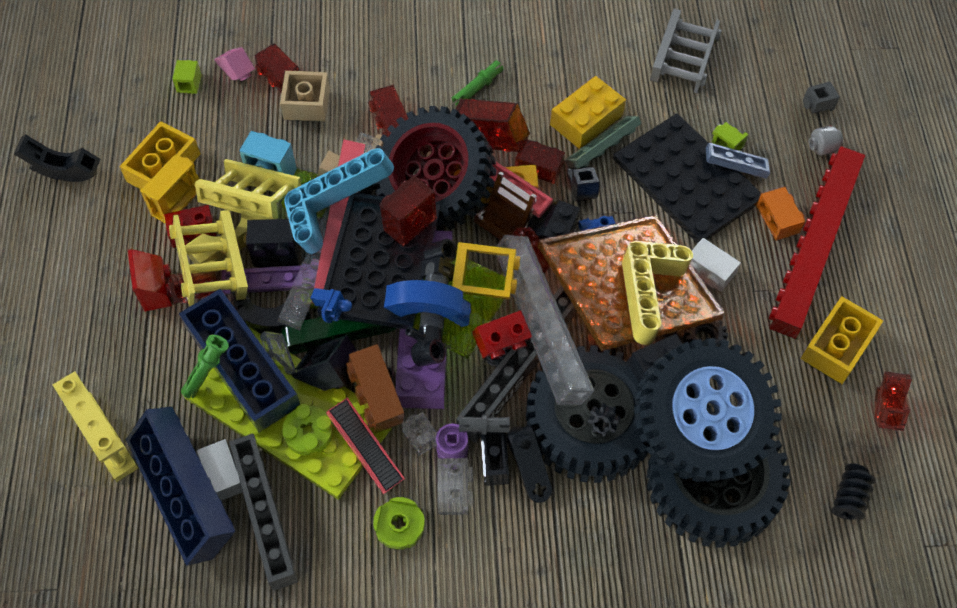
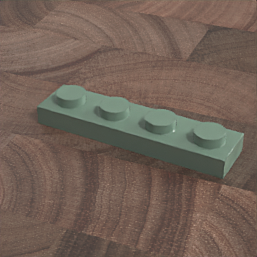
M639 116L624 117L565 159L567 166L572 168L588 166L590 160L605 153L604 150L608 147L617 145L622 137L636 131L635 128L642 124Z

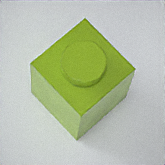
M177 60L172 78L177 93H198L202 76L198 61Z

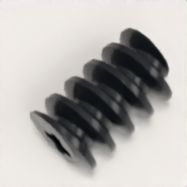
M850 463L844 468L845 472L842 474V481L839 484V490L836 493L837 498L833 502L834 507L831 509V512L842 519L863 520L865 514L862 511L868 509V505L865 502H869L871 499L867 493L873 492L871 484H874L876 479L870 475L866 467L857 463Z

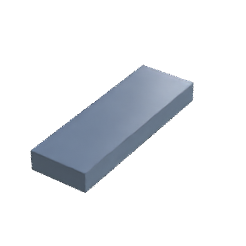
M708 143L706 146V159L708 163L766 179L770 174L767 158L713 143Z

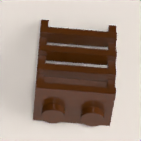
M500 171L488 205L475 215L473 222L509 246L526 230V224L530 220L529 216L533 212L532 207L537 201V195L534 193L529 195L504 178V173Z

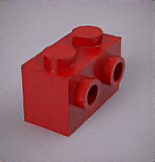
M209 205L164 214L167 235L173 248L176 247L175 239L170 238L169 225H173V215L179 216L180 226L214 223ZM216 232L204 233L209 236L217 237ZM201 234L183 235L184 244L187 245Z
M521 310L477 326L472 331L483 359L491 356L492 360L505 355L504 351L513 348V351L522 349L527 346L526 342L532 338Z

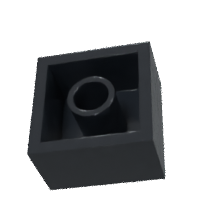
M289 219L247 220L246 245L253 267L299 266L300 245L293 238Z

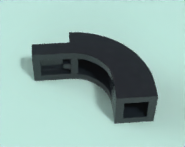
M26 134L21 137L14 152V155L31 164L29 169L52 179L69 182H81L94 177L101 160L84 148L71 153L52 150Z
M235 291L231 292L233 307L248 327L263 336L280 337V330L285 325L311 319L309 310L296 296H293L280 306L263 308L255 305L247 296L246 299L236 300Z

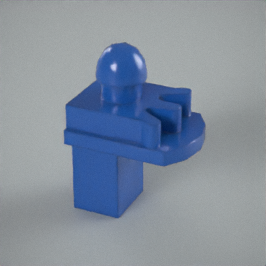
M315 288L311 295L314 305L323 307L321 310L322 318L327 323L339 321L341 312L349 311L352 308V303L344 299L340 291L334 289L324 290Z

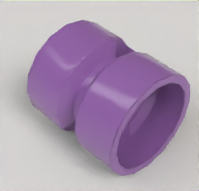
M446 424L437 432L436 451L439 460L443 464L457 466L467 458L468 434L467 432H459L458 424Z

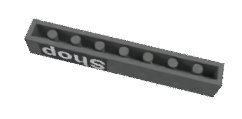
M566 279L528 327L532 338L526 342L527 346L513 351L512 348L459 416L482 417V415H487V417H497L582 307L586 291ZM459 416L456 418V424H458V425H459ZM467 432L468 439L474 443H477L481 438V432Z

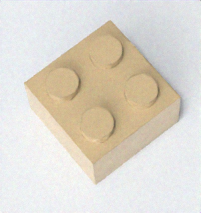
M285 71L280 101L284 120L326 121L330 92L327 72Z

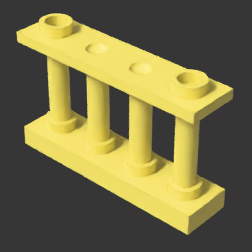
M229 159L224 160L225 174L217 181L211 182L199 179L195 182L199 203L263 220L277 219V203L288 192L301 186L300 177ZM230 181L237 182L234 187L226 185ZM248 186L257 187L252 192L244 190ZM267 190L276 192L271 197L263 195Z
M230 210L220 211V218L216 223L180 226L179 216L173 215V225H169L170 238L175 239L184 280V283H181L182 295L187 297L189 306L194 305L195 293L212 292L219 289L235 291L236 300L246 299L248 284ZM217 232V234L222 236L220 242L185 245L183 235ZM221 251L226 253L227 257L225 261L189 264L187 254ZM220 270H226V272L231 274L229 280L193 284L191 274Z
M74 371L54 383L53 387L101 463L104 462L115 481L118 482L139 469L93 395L88 392L77 373Z

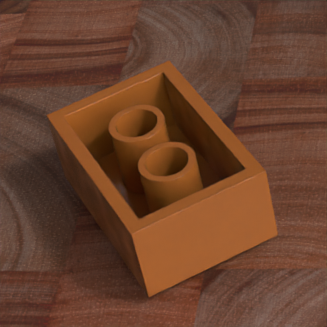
M378 344L349 354V363H346L347 374L351 383L356 382L355 394L359 405H364L366 408L364 409V418L368 428L373 427L376 434L402 424L404 411Z

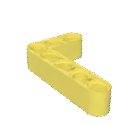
M642 241L630 242L622 260L633 337L642 345L652 344L661 326L653 274L684 275L693 258V252L688 247Z

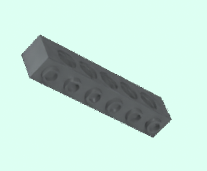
M254 433L229 441L268 583L273 591L298 583L265 465Z

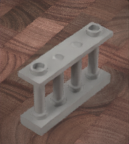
M673 9L653 65L650 81L658 82L660 75L669 74L695 81L694 92L698 93L700 85H705L708 74L704 72L714 41L718 42L722 30L718 29L720 20H716L714 29H709L683 22V19H679L681 10ZM680 30L710 37L709 44L680 37L675 32ZM677 44L706 53L704 59L672 51L673 48H670V46ZM674 59L700 66V72L697 74L668 66L665 60Z

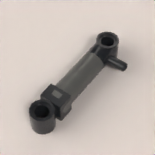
M447 238L433 242L424 247L425 261H422L420 277L426 281L447 285L453 281L455 265L451 262L456 259L457 249L451 239ZM421 312L419 330L411 326L406 328L405 334L417 340V343L411 349L412 360L417 366L423 367L444 361L446 350L442 339L445 317L434 313Z

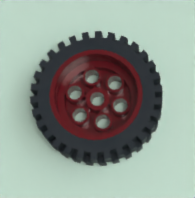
M429 106V112L422 107L418 108L419 115H415L413 111L406 113L409 118L406 121L402 117L398 118L396 121L399 126L394 128L390 125L387 129L391 132L389 137L383 134L380 138L384 145L383 147L377 145L376 148L384 151L393 163L394 170L390 176L374 183L373 186L378 189L375 191L377 196L441 205L436 231H444L443 225L450 230L455 228L454 221H457L460 225L466 223L465 215L468 214L473 218L476 215L473 208L477 206L479 209H482L485 205L481 198L488 199L491 195L486 188L494 187L495 182L490 176H496V169L493 167L496 164V160L492 155L494 152L489 145V141L466 115H461L455 109L450 111L444 106H441L440 111L436 106ZM429 151H432V153L428 157H426V154ZM450 151H453L449 157H446ZM419 169L418 173L413 175L414 171ZM437 169H440L438 174L433 175ZM461 169L460 173L454 176V173ZM424 187H427L426 191L424 193H421V190ZM448 187V190L444 194H441L442 190Z

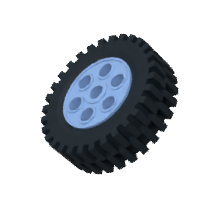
M708 338L703 342L701 339L693 340L690 343L686 342L657 359L653 363L654 366L648 368L644 375L647 377L640 381L638 387L642 388V390L636 393L635 400L640 401V405L634 407V415L640 414V420L635 422L636 428H643L644 434L639 437L642 442L648 440L650 446L646 450L650 455L656 453L658 458L655 461L659 465L667 464L666 470L670 473L679 472V477L684 479L693 478L692 481L698 482L705 480L706 482L732 478L746 473L748 469L755 468L759 465L757 461L767 457L768 453L765 450L773 448L776 441L770 439V437L779 435L780 428L773 426V423L782 421V413H774V408L781 407V399L773 400L772 394L779 391L776 385L769 387L767 383L768 380L773 378L770 372L762 374L759 371L765 365L760 360L752 363L750 360L754 357V354L750 351L740 354L742 349L740 345L735 344L728 347L729 341L720 340L715 343L714 338ZM710 378L716 380L718 384L717 390L710 386ZM687 386L694 390V398H690L687 395ZM730 395H734L736 397V407L731 404ZM707 403L713 405L715 409L714 415L708 413L706 409ZM684 411L691 415L692 421L690 424L686 423L683 419ZM728 420L732 421L735 428L733 432L729 431L727 428ZM705 428L711 432L712 437L710 441L704 438L703 431Z

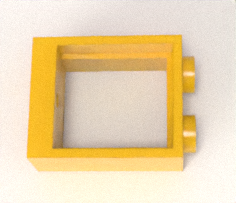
M175 154L140 190L151 216L166 224L164 214L183 210L197 195L195 182L199 180V176L196 174L195 165L190 159L182 158Z
M458 242L452 286L463 291V294L510 300L511 294H516L517 280H513L514 270L519 271L520 256H516V249ZM469 252L509 257L504 290L464 285Z

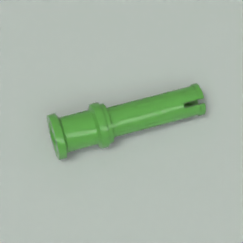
M210 335L207 338L206 347L198 353V363L181 388V393L184 397L194 398L210 370L218 366L221 354L225 353L229 347L228 342L223 337Z

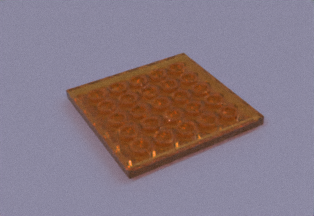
M656 215L539 241L538 247L601 351L637 342L633 337L622 260L629 243L642 241L677 245ZM691 264L682 276L653 274L661 318V326L656 336L723 318L725 312Z

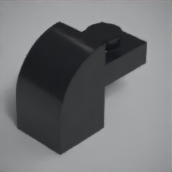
M587 166L567 169V177L572 189V199L574 202L598 198L599 179L594 167L589 168Z

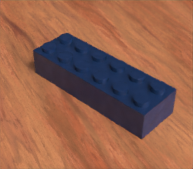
M221 289L178 313L185 328L201 350L206 347V340L210 335H219L228 342L229 347L227 351L221 354L220 362L214 369L258 432L263 431L300 405L295 390Z
M173 407L146 409L125 440L186 566L213 560L236 532L233 523L229 519Z

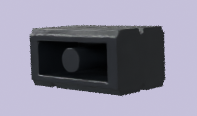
M481 432L484 485L509 484L506 432H487V435Z

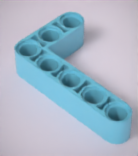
M372 149L287 193L284 203L293 238L307 253L314 254L323 245L316 212L391 175L394 165L382 149Z

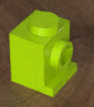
M725 122L723 125L719 124L714 129L712 143L740 151L744 148L749 134L746 132L742 134L738 129Z

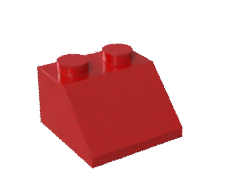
M129 249L128 258L132 289L144 312L172 306L171 297H174L175 294L172 283L168 281V278L172 277L169 264H165L159 255Z

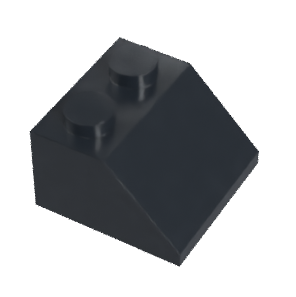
M560 200L554 201L540 218L533 214L521 238V242L562 257L577 226L580 207Z
M347 335L312 347L291 375L299 381L324 391L332 388L340 389L348 382L349 376L346 363H349V354L357 350Z

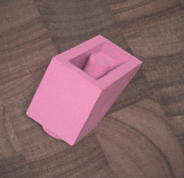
M243 47L230 49L214 59L218 66L232 80L240 79V81H243L250 77V72L255 69Z

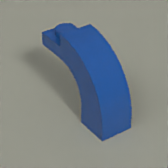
M409 280L387 285L384 308L400 317L420 312L434 313L449 319L460 327L469 325L471 303L463 299V291L453 286L434 281Z

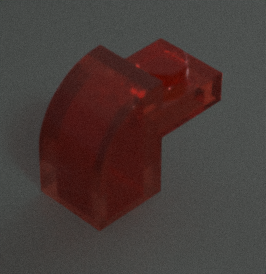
M885 371L881 387H877L875 394V418L879 428L904 431L910 412L906 402L912 381L910 374Z

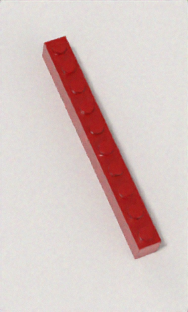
M840 146L837 154L832 153L828 162L831 169H826L822 178L825 184L824 186H819L815 196L819 200L818 202H813L809 214L813 216L811 219L807 218L803 227V231H806L805 236H800L796 248H799V252H794L789 263L793 268L791 271L787 270L782 281L786 286L784 289L780 288L775 301L779 302L778 307L773 306L768 319L772 320L769 329L796 339L801 331L865 154Z

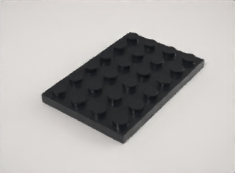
M676 113L615 152L613 160L698 244L702 238L708 240L754 208L758 203L761 192L739 171L708 163L706 159V146L708 142Z
M354 193L349 196L324 285V290L334 289L340 291L344 299L352 303L351 310L342 311L339 319L406 329L409 326L414 328L417 313L400 317L384 308L386 287L401 281L425 280L420 277L422 261H425L424 247L434 242L441 205L362 193ZM318 307V316H322L321 310L323 307Z

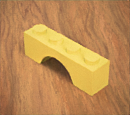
M241 214L240 223L234 230L239 251L247 246V220L263 219ZM202 233L187 245L220 242L222 236L214 237ZM221 251L188 254L194 264L225 261V258H227L226 253Z

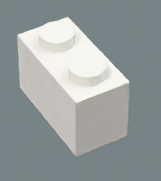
M702 238L692 250L693 258L687 270L692 275H697L704 280L710 287L716 288L721 292L736 275L741 262L705 238Z
M226 439L197 450L201 464L221 501L243 492L235 461Z

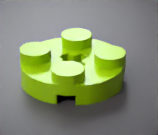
M302 404L286 417L283 423L282 434L287 446L293 452L300 455H309V453L316 451L320 452L328 446L333 436L332 422L321 408ZM312 426L314 432H308L306 435H303V427Z
M395 497L377 509L373 525L379 542L388 548L401 550L412 548L416 545L423 535L425 519L421 509L413 500L405 497ZM399 517L403 518V522L406 523L405 527L396 529L392 522L397 521Z

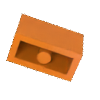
M786 187L761 193L756 206L775 240L799 234L805 223L803 213L798 210L793 196L788 193Z

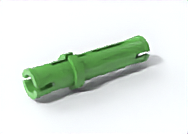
M495 60L485 70L478 72L476 78L452 96L453 102L460 99L455 105L462 107L465 102L485 85L491 84L492 79L503 72V65L495 69L501 64Z

